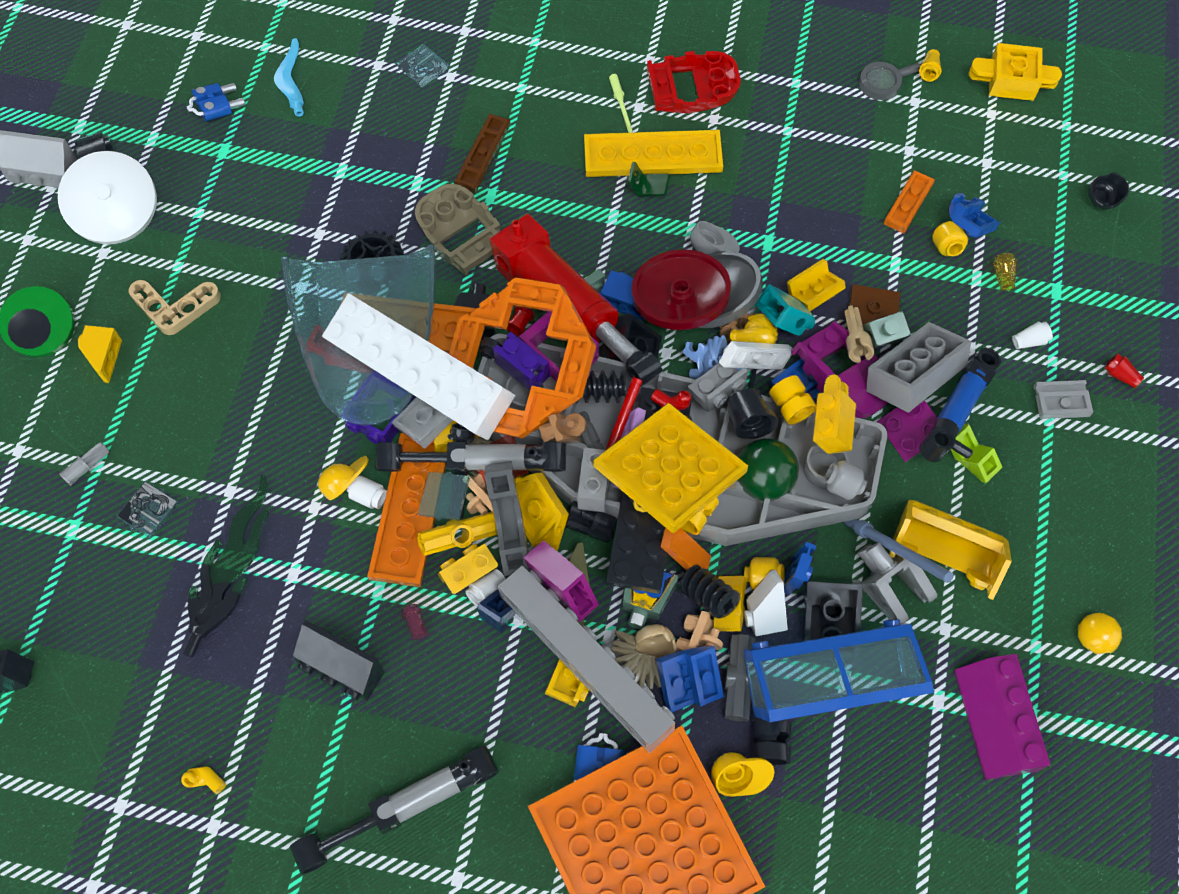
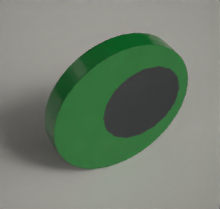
M33 286L18 290L4 302L0 309L1 337L10 348L24 356L40 358L55 354L69 342L73 335L75 318L71 306L60 294L49 288Z

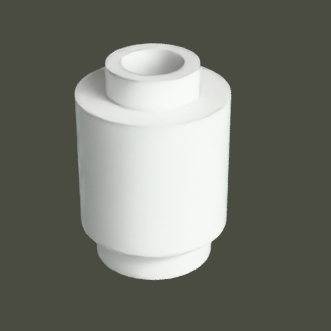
M361 475L347 488L349 499L370 509H380L385 502L387 490L383 489V485Z

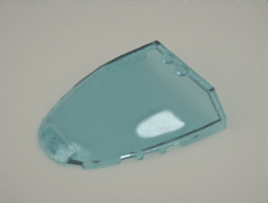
M429 244L427 248L409 255L328 262H310L290 259L287 256L281 257L288 308L294 325L293 329L309 375L327 408L339 418L358 425L380 424L399 414L410 402L413 394L331 343L322 335L349 293L429 342L435 302L434 245Z

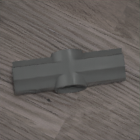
M732 635L730 641L729 664H727L725 674V689H727L724 717L730 721H748L750 716L751 693L743 650L752 648L751 643L755 642V638L749 635ZM751 662L753 678L755 683V667H753V662Z

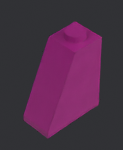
M542 541L524 557L530 571L533 570L541 579V584L547 590L550 588L556 593L560 599L559 603L565 609L569 607L578 617L577 622H581L599 606L584 573L545 541Z

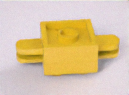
M997 43L991 59L975 58L973 60L969 76L972 80L989 82V96L1034 101L1040 88H1056L1061 79L1062 72L1059 67L1042 65V48Z

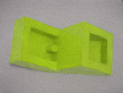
M964 424L956 440L973 450V454L969 459H966L952 449L951 452L954 458L980 481L987 483L1002 468L995 449L978 444L970 425Z

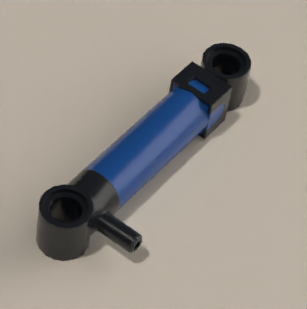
M987 347L981 348L962 372L950 398L928 435L920 443L919 451L926 460L938 462L951 449L966 459H969L973 454V450L956 440V437L983 390L993 379L996 373L995 370L1001 365V357L995 350Z

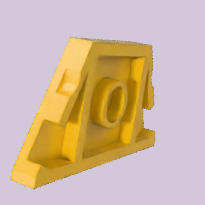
M542 472L516 478L527 538L534 548L542 541H545L558 552L569 515Z

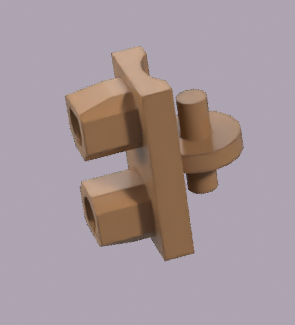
M572 413L568 416L553 414L548 416L550 423L540 426L539 430L544 442L552 441L574 444L580 441L578 436L585 432L587 422L581 414Z

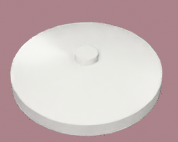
M100 151L83 156L67 169L59 184L58 204L64 220L78 235L95 243L118 244L136 237L149 225L156 210L157 193L152 178L138 161L122 153Z

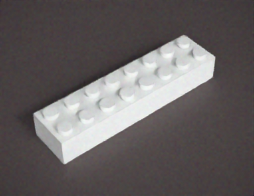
M349 293L322 335L331 343L486 440H489L516 396Z

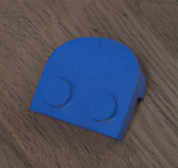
M964 193L954 195L949 206V214L952 221L964 229L966 235L975 238L997 229L1000 222L981 211L985 204L984 201L976 197L971 201L964 199Z

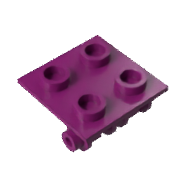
M924 400L909 413L897 407L878 420L877 423L885 427L888 439L903 460L907 462L920 453V443L928 435L937 417Z

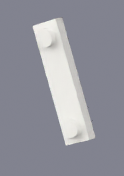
M731 341L725 347L719 363L724 368L782 370L791 357L793 348L785 344Z

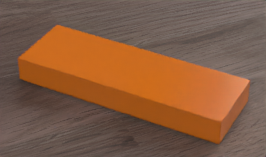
M914 170L883 224L905 234L933 186L935 179Z
M665 527L661 548L686 570L694 565H699L701 569L709 568L711 555L682 528L672 533Z

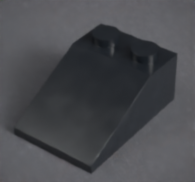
M810 577L808 582H805L803 641L860 632L863 584L859 580ZM860 645L839 648L845 666H858ZM832 649L803 654V663L838 665Z

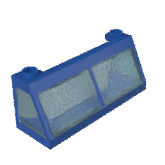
M900 619L883 621L884 626L872 630L777 646H769L768 641L751 643L752 648L743 650L754 717L774 722L934 693L932 680L911 624L900 623Z

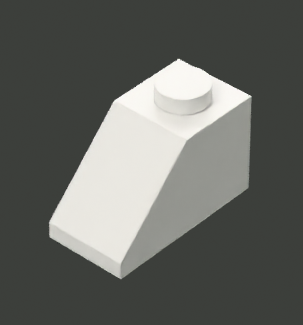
M776 570L770 571L747 599L748 610L744 611L746 626L751 627L756 636L788 630L784 585Z

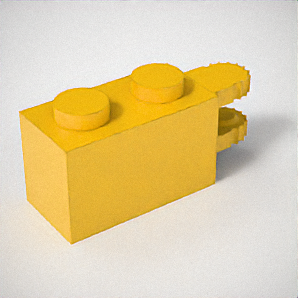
M832 374L825 379L824 393H819L817 397L813 441L827 454L852 451L856 403L849 397L848 385L843 381L841 382L838 375Z

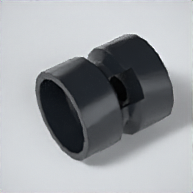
M760 718L756 719L754 737L758 739V742L754 744L753 758L766 759L772 765L790 764L791 746L787 744V741L791 739L792 723L788 720L768 722Z

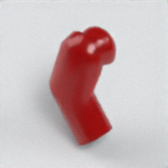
M656 389L651 396V400L661 407L669 403L677 410H684L690 405L691 395L687 391H681L677 396L669 397L661 390Z

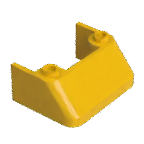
M908 500L893 540L922 556L966 573V577L970 580L969 584L979 590H985L986 588L988 598L992 600L1012 562L1009 541L1003 536L915 500ZM892 551L889 552V555L892 558H894L895 555H897Z

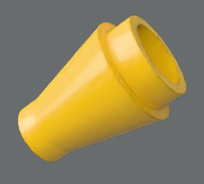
M934 49L927 52L919 68L921 78L931 82L936 80L942 72L940 53Z

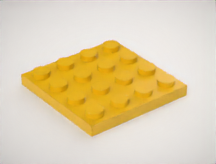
M669 403L594 459L593 464L594 468L672 533H675L742 477L748 469L746 463Z

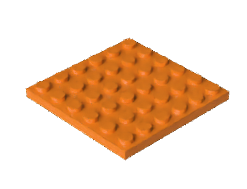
M683 726L676 728L650 754L642 746L528 806L569 894H754L765 887Z

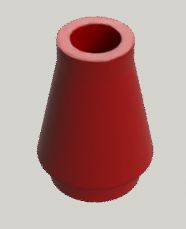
M1119 353L1114 355L1104 366V369L1108 371V375L1130 385L1133 389L1144 379L1125 355L1121 356Z

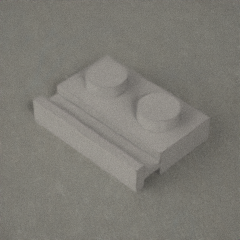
M1086 380L1036 382L1033 388L1037 394L1035 397L1040 419L1090 417L1093 414L1089 391L1086 390L1085 386L1087 384Z

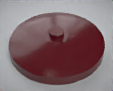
M672 250L658 254L647 260L638 269L632 281V298L640 315L654 325L672 330L694 329L710 323L725 310L731 295V281L725 267L712 256L694 250Z

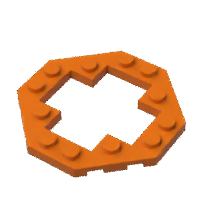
M515 277L507 283L508 287L498 294L493 293L479 304L480 307L471 314L466 313L458 319L449 355L473 369L484 327L489 326L506 330L513 305L552 312L546 335L550 338L568 341L555 390L531 386L525 411L508 408L493 431L523 439L548 422V416L561 413L583 397L596 345L564 287L559 284Z

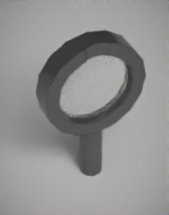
M887 62L870 63L864 67L860 75L859 86L861 91L872 99H891L899 92L902 85V77L918 72L920 64L915 63L898 70L894 65Z

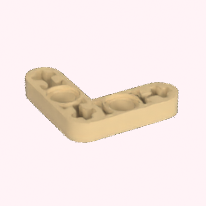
M144 280L135 281L129 287V294L134 302L166 335L176 334L215 306L221 299L217 286L212 282L200 284L171 306ZM140 290L146 293L148 296L146 299L138 293ZM209 292V293L212 294V295H211V296H208V295H205V293ZM155 303L161 304V308L158 311H149L151 305ZM186 305H195L193 311L189 313L183 312ZM178 312H179V314H180L181 317H182V318H180V319H179L178 315H176ZM170 320L173 323L171 325H168L165 322Z

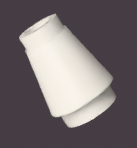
M1038 321L1013 335L1012 341L1016 349L1046 345L1048 341L1052 340L1053 335L1047 322L1041 323Z
M495 569L470 584L469 589L466 590V595L474 605L478 606L482 600L498 590L497 586L505 580V577L499 570Z

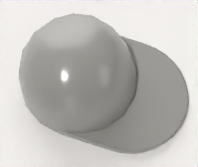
M699 221L691 231L690 240L696 251L710 254L719 251L739 252L740 250L739 244L733 235L712 223Z

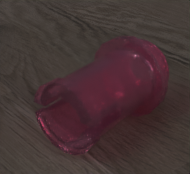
M417 604L404 607L401 617L406 620L411 639L419 640L426 637L429 633L421 616L422 608L418 607Z

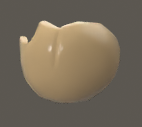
M646 625L635 636V650L639 653L661 658L677 652L673 633L663 625Z

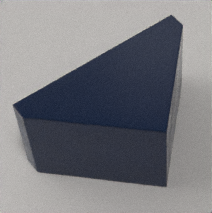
M499 590L493 592L477 606L480 619L501 633L516 614L500 597Z

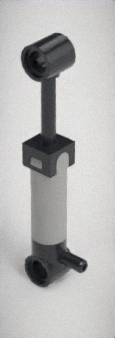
M447 442V452H403L402 444H376L375 470L399 472L403 462H447L446 469L453 472H472V470H485V465L512 461L513 470L566 471L567 444L561 442H542L540 444H468L466 442Z
M478 747L464 755L461 760L391 796L386 794L368 804L372 812L371 816L322 841L318 838L317 833H314L292 843L290 849L300 874H307L322 867L328 862L326 851L377 825L379 831L386 834L401 826V822L472 785H479L496 776L499 770L488 747Z

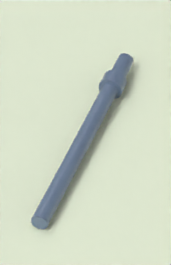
M854 519L844 522L845 525L854 529L857 535L880 542L883 547L946 583L952 581L954 577L952 572L875 530L872 524L865 520Z

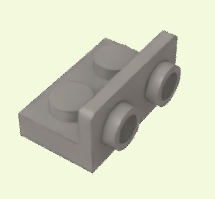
M718 363L690 384L687 392L693 395V398L709 412L715 406L717 408L721 407L727 401L728 396L742 390L746 386L748 370L746 368L740 371L737 368H724Z

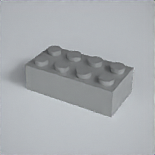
M928 322L869 367L866 391L909 413L968 365L971 341Z

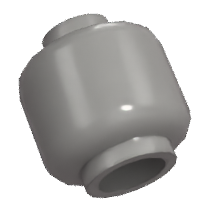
M843 460L836 464H831L824 478L828 491L846 500L853 499L857 494L861 495L867 485V481L864 480V471L860 467Z

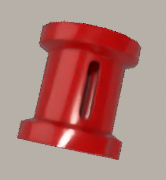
M516 306L515 313L511 320H509L506 330L519 337L525 332L529 321H533L534 312L530 308Z

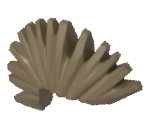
M616 630L615 635L620 641H612V645L615 647H612L611 651L621 657H617L615 661L618 664L624 663L635 676L634 680L640 687L644 685L646 679L649 689H653L654 682L660 688L661 682L656 659L660 657L639 653L635 650L636 642L634 635Z

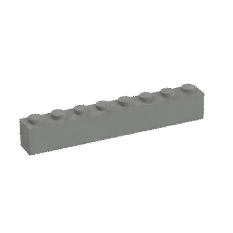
M523 566L518 568L497 586L500 597L650 754L675 731V722L673 721L675 717L666 706L660 707L654 701L655 696L645 685L640 687L635 682V676L632 671L625 665L621 667L615 661L616 656L607 646L602 648L597 643V637L593 631L587 626L583 628L577 622L578 617L569 607L564 609L560 605V599L556 593L550 588L546 590L541 585V579L533 570L528 572Z

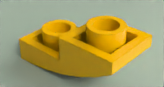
M719 576L718 579L723 580L725 584L730 585L733 590H737L740 593V601L730 615L720 619L714 617V628L719 631H741L745 611L743 600L747 585L745 576Z

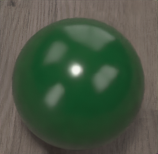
M772 438L755 440L745 446L738 456L739 459L748 465V469L737 481L743 487L744 492L754 499L760 501L770 499V501L778 500L789 493L798 480L799 464L797 457L788 445Z

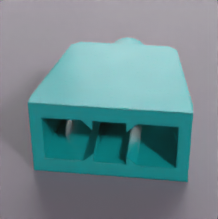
M768 284L756 302L758 308L774 326L798 336L802 335L805 329L810 330L815 325L814 315L798 299L771 284ZM779 305L784 307L783 311L779 310Z

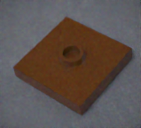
M853 284L849 306L853 305V308H859L864 326L869 322L898 313L901 292Z

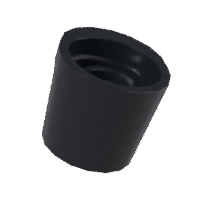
M754 388L742 389L729 398L728 407L735 433L739 438L757 439L770 434L776 429L778 417L773 411L769 410L761 396L760 390Z

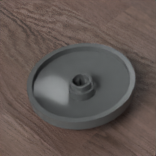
M732 251L708 254L717 259L727 270L731 281V295L729 303L721 315L710 323L697 328H713L731 323L746 314L756 304L762 292L763 280L760 269L753 259Z

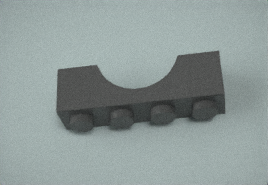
M512 461L485 465V481L494 512L504 576L513 574L521 566L530 572L524 560V557L529 553Z

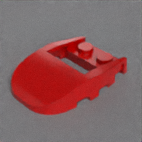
M694 51L685 52V56L675 58L673 55L664 57V62L652 64V60L647 61V73L649 75L655 111L689 114L716 108L728 103L736 95L741 83L736 61L724 52L706 51L705 55H695ZM692 71L698 97L695 102H683V99L677 98L672 73Z

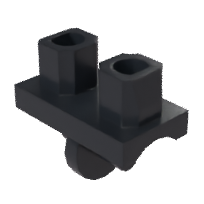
M573 501L570 505L565 527L588 535L591 538L606 543L610 542L612 529L617 517L604 512L578 509V503Z

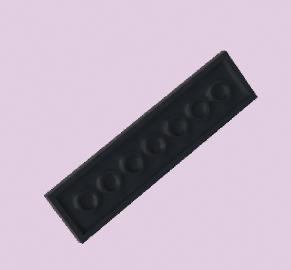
M641 388L638 407L646 410L644 421L663 408L651 400V396L656 389ZM661 390L669 397L677 396L678 394L677 392ZM691 395L689 407L684 410H678L688 419L690 416L693 395ZM622 492L606 585L661 594L667 552L661 548L665 526L647 511H637L633 505L634 500Z

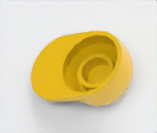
M363 456L350 466L333 464L327 467L318 480L320 492L328 500L338 497L364 470L369 461L368 457Z
M735 752L725 753L714 762L711 769V779L718 792L724 796L731 797L757 794L766 789L774 777V768L768 760L763 758H745Z

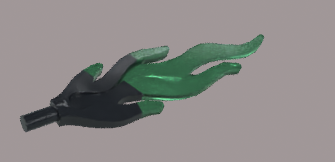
M261 475L256 495L234 516L230 526L228 542L221 556L214 563L222 547V542L219 539L214 542L206 554L200 571V600L196 586H192L189 591L187 607L190 620L189 633L191 636L183 652L188 657H194L201 638L205 639L212 630L232 614L242 590L248 583V580L242 577L234 584L230 593L224 599L227 590L251 565L259 549L262 525L269 516L266 510L262 511L255 518L249 539L245 544L244 534L250 519L266 498L267 480L264 475Z

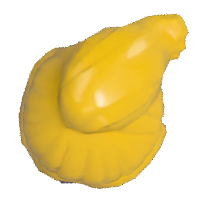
M764 314L749 316V321L744 329H734L730 333L732 341L775 344L778 336L777 327Z

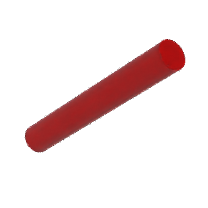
M632 378L605 450H608L622 437L642 384V380L638 378Z

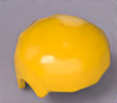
M1093 613L1087 615L1079 624L1078 638L1082 645L1094 654H1111L1118 648L1122 640V630L1113 617L1105 613Z

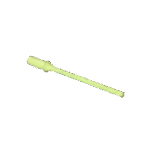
M612 74L609 79L614 92L613 96L620 104L628 133H633L623 102L624 92L622 91L618 75Z

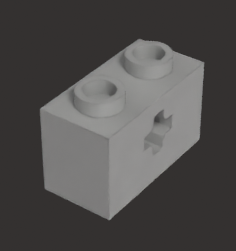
M584 448L577 496L578 509L598 512H604L608 479L594 468L593 464L594 459L606 450Z

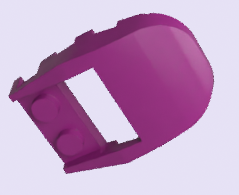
M835 321L803 342H798L791 351L793 356L798 354L803 359L805 364L802 368L808 376L812 374L818 382L816 387L821 393H824L825 379L829 375H834V372L823 360L844 347L847 349L846 339L849 336V331ZM875 354L870 360H866L865 355L860 356V363L838 375L841 382L843 381L848 385L849 397L856 403V418H868L887 404L886 401L866 391L868 369L879 360Z

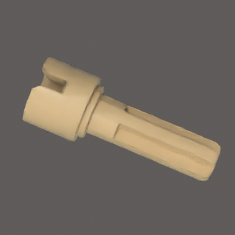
M850 305L845 310L849 331L846 345L849 358L853 362L860 363V356L865 355L866 360H870L873 357L874 348L870 335L864 332L859 308H853V305Z

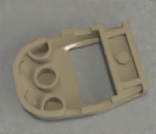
M446 184L436 188L419 200L415 208L417 222L443 260L466 276L469 274L468 271L493 255L489 238L500 232V224L489 212V207L484 202L480 203L476 200L474 194L468 189L457 184ZM477 220L486 228L452 252H449L441 244Z

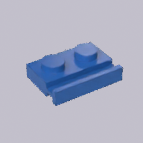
M806 542L791 557L790 561L793 562L788 566L785 573L784 593L790 595L796 588L800 589L804 581L808 582L813 571V567L810 566L812 560L810 554L816 549L815 545Z

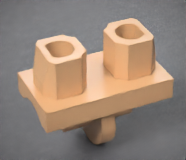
M481 470L474 477L467 475L463 479L468 487L477 495L474 496L472 493H469L466 496L469 501L466 509L470 514L477 513L478 511L480 514L487 513L488 510L485 508V505L493 512L485 481V470Z
M701 611L700 616L687 615L684 629L693 634L690 640L681 637L677 640V652L710 645L714 646L715 650L722 649L723 642L718 639L720 631L714 628V621L709 618L710 613Z

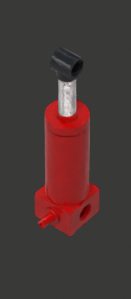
M528 213L518 220H513L511 225L489 238L496 268L509 282L516 277L559 284L564 287L591 337L598 343L602 341L626 364L630 378L634 377L642 380L641 387L662 372L660 362L651 352L647 351L644 353L639 351L615 328L619 316L617 309L551 248L548 232Z

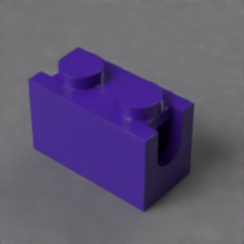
M510 332L506 336L507 340H505L502 347L496 345L493 348L495 363L529 391L531 386L540 387L550 377L549 362Z

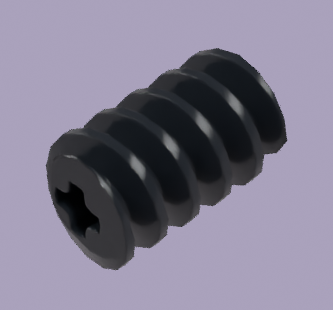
M591 370L583 393L585 403H589L591 396L594 397L595 403H599L601 396H604L606 403L610 402L612 396H614L616 403H620L622 396L626 397V372L621 371L619 378H617L615 370H612L609 378H607L604 370H601L599 377L596 378L594 370Z
M699 565L689 568L681 579V592L715 618H725L739 604L740 593L737 590H733L730 585L718 579L715 574H711L708 569H701Z

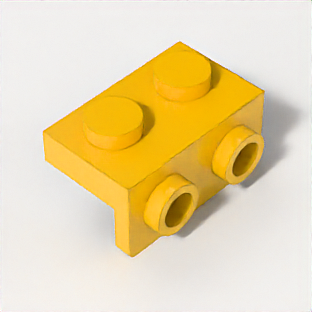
M824 259L787 282L789 295L798 299L809 311L846 288L843 279L829 272L828 263Z
M475 543L463 551L465 556L455 561L454 558H451L440 565L442 571L438 573V576L443 583H446L452 594H456L498 567V563L485 543L479 547Z
M559 659L545 694L576 707L579 700L585 701L589 689Z

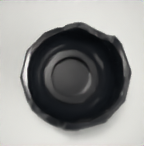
M1115 172L1098 176L1088 188V197L1092 204L1103 210L1117 207L1129 194V185L1126 179Z

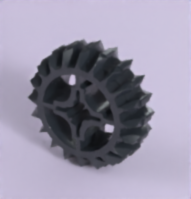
M365 230L363 236H359L356 233V240L349 239V246H343V253L340 254L341 269L344 271L345 278L353 286L358 285L360 290L367 286L370 292L373 287H377L380 291L382 285L389 287V281L397 282V275H402V268L405 267L404 251L401 248V244L395 241L393 235L387 236L385 231L380 235L376 230L372 234Z

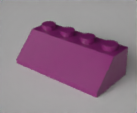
M1017 654L988 658L954 670L985 780L1038 772L1051 765Z

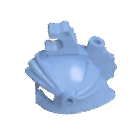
M722 335L720 338L718 336H714L713 339L709 338L707 345L699 343L696 352L692 349L693 343L686 342L683 353L690 360L696 362L698 369H690L689 376L691 379L697 380L719 363L727 346L725 335Z

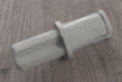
M100 442L81 458L77 456L78 459L60 472L59 475L72 486L73 483L88 471L92 472L91 467L106 456L109 450Z

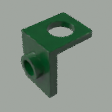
M632 162L628 183L637 196H666L670 180L669 174H643L637 163ZM635 172H636V175H637L636 184H635V180H634Z

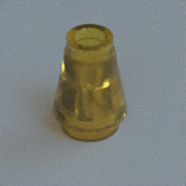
M1012 253L997 255L995 262H993L1000 289L1003 291L1015 288L1018 260L1015 259V255Z

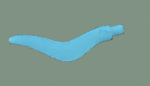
M294 38L286 57L275 73L274 81L276 86L287 96L290 107L294 109L295 115L300 117L304 114L302 108L304 101L291 77V71L299 51L298 40Z

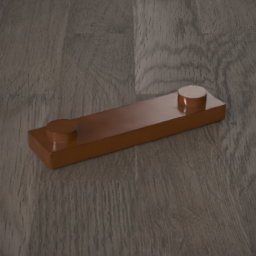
M489 113L454 184L461 185L476 194L511 125L509 119Z

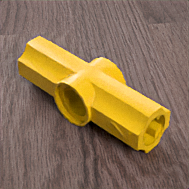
M488 512L463 520L453 519L445 525L418 532L417 540L422 554L426 556L454 547L465 548L474 541L498 535L494 513ZM462 528L461 536L455 539V532Z

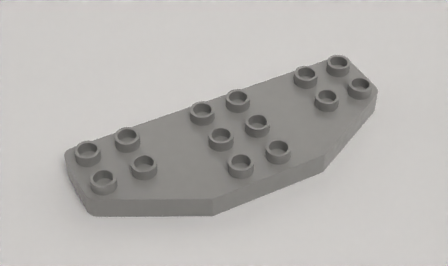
M495 334L491 338L503 346V343L507 340V335ZM543 343L536 347L561 369L566 351L565 348ZM483 356L478 372L491 378L493 382L516 395L508 408L525 411L530 391L495 363V358L491 360ZM599 357L591 366L590 371L594 370L596 378L599 377L601 370H604L607 378H609L612 370H615L617 378H619L621 371H625L627 394L632 379L627 372L626 364ZM661 372L642 387L679 393L687 391L688 386L696 381V379ZM550 376L540 387L555 390L557 382ZM642 387L639 389L631 411L638 408ZM734 393L728 396L727 401L721 407L717 408L715 406L709 412L692 398L689 419L738 457L743 448L755 440L763 438L776 439L788 445L795 453L799 464V476L794 488L786 495L780 497V499L770 501V499H765L764 501L754 499L744 492L739 481L734 482L736 489L727 488L717 497L719 504L712 515L706 517L707 523L700 534L693 535L687 533L691 538L728 546L859 519L867 514L876 497L887 440V431L880 423L855 417L852 451L827 454L813 441L816 410L805 420L789 425L780 413L782 407L776 406L771 397L761 395L769 410L773 411L778 417V425L775 430L764 437L743 439L739 438L735 433L728 407V400ZM591 396L589 403H585L582 397L578 403L572 404L559 414L568 416L572 413L587 412L590 422L593 424L601 440L600 443L606 449L625 397L622 396L620 403H616L614 396L611 397L609 403L605 402L604 396H601L599 403H595L593 396ZM539 428L523 439L495 432L490 436L497 444H540L544 442ZM582 435L578 436L579 442L574 444L566 443V471L547 472L529 470L532 474L542 472L554 492L569 505L573 501L577 502L584 448H587ZM842 460L860 467L864 471V480L867 481L864 492L861 495L857 494L850 500L830 493L827 489V484L824 482L829 466ZM608 479L604 513L618 519L623 491L612 487L611 481Z

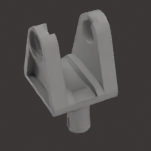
M880 542L874 545L868 544L857 553L871 570L870 576L862 582L863 591L889 620L900 619V623H906L909 619L889 586V583L892 582L891 577L894 574H897L923 603L926 601L932 602L937 598V593L922 568L901 556L891 558Z

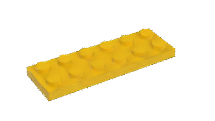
M720 130L584 134L586 177L629 176L632 162L637 163L643 174L723 172Z

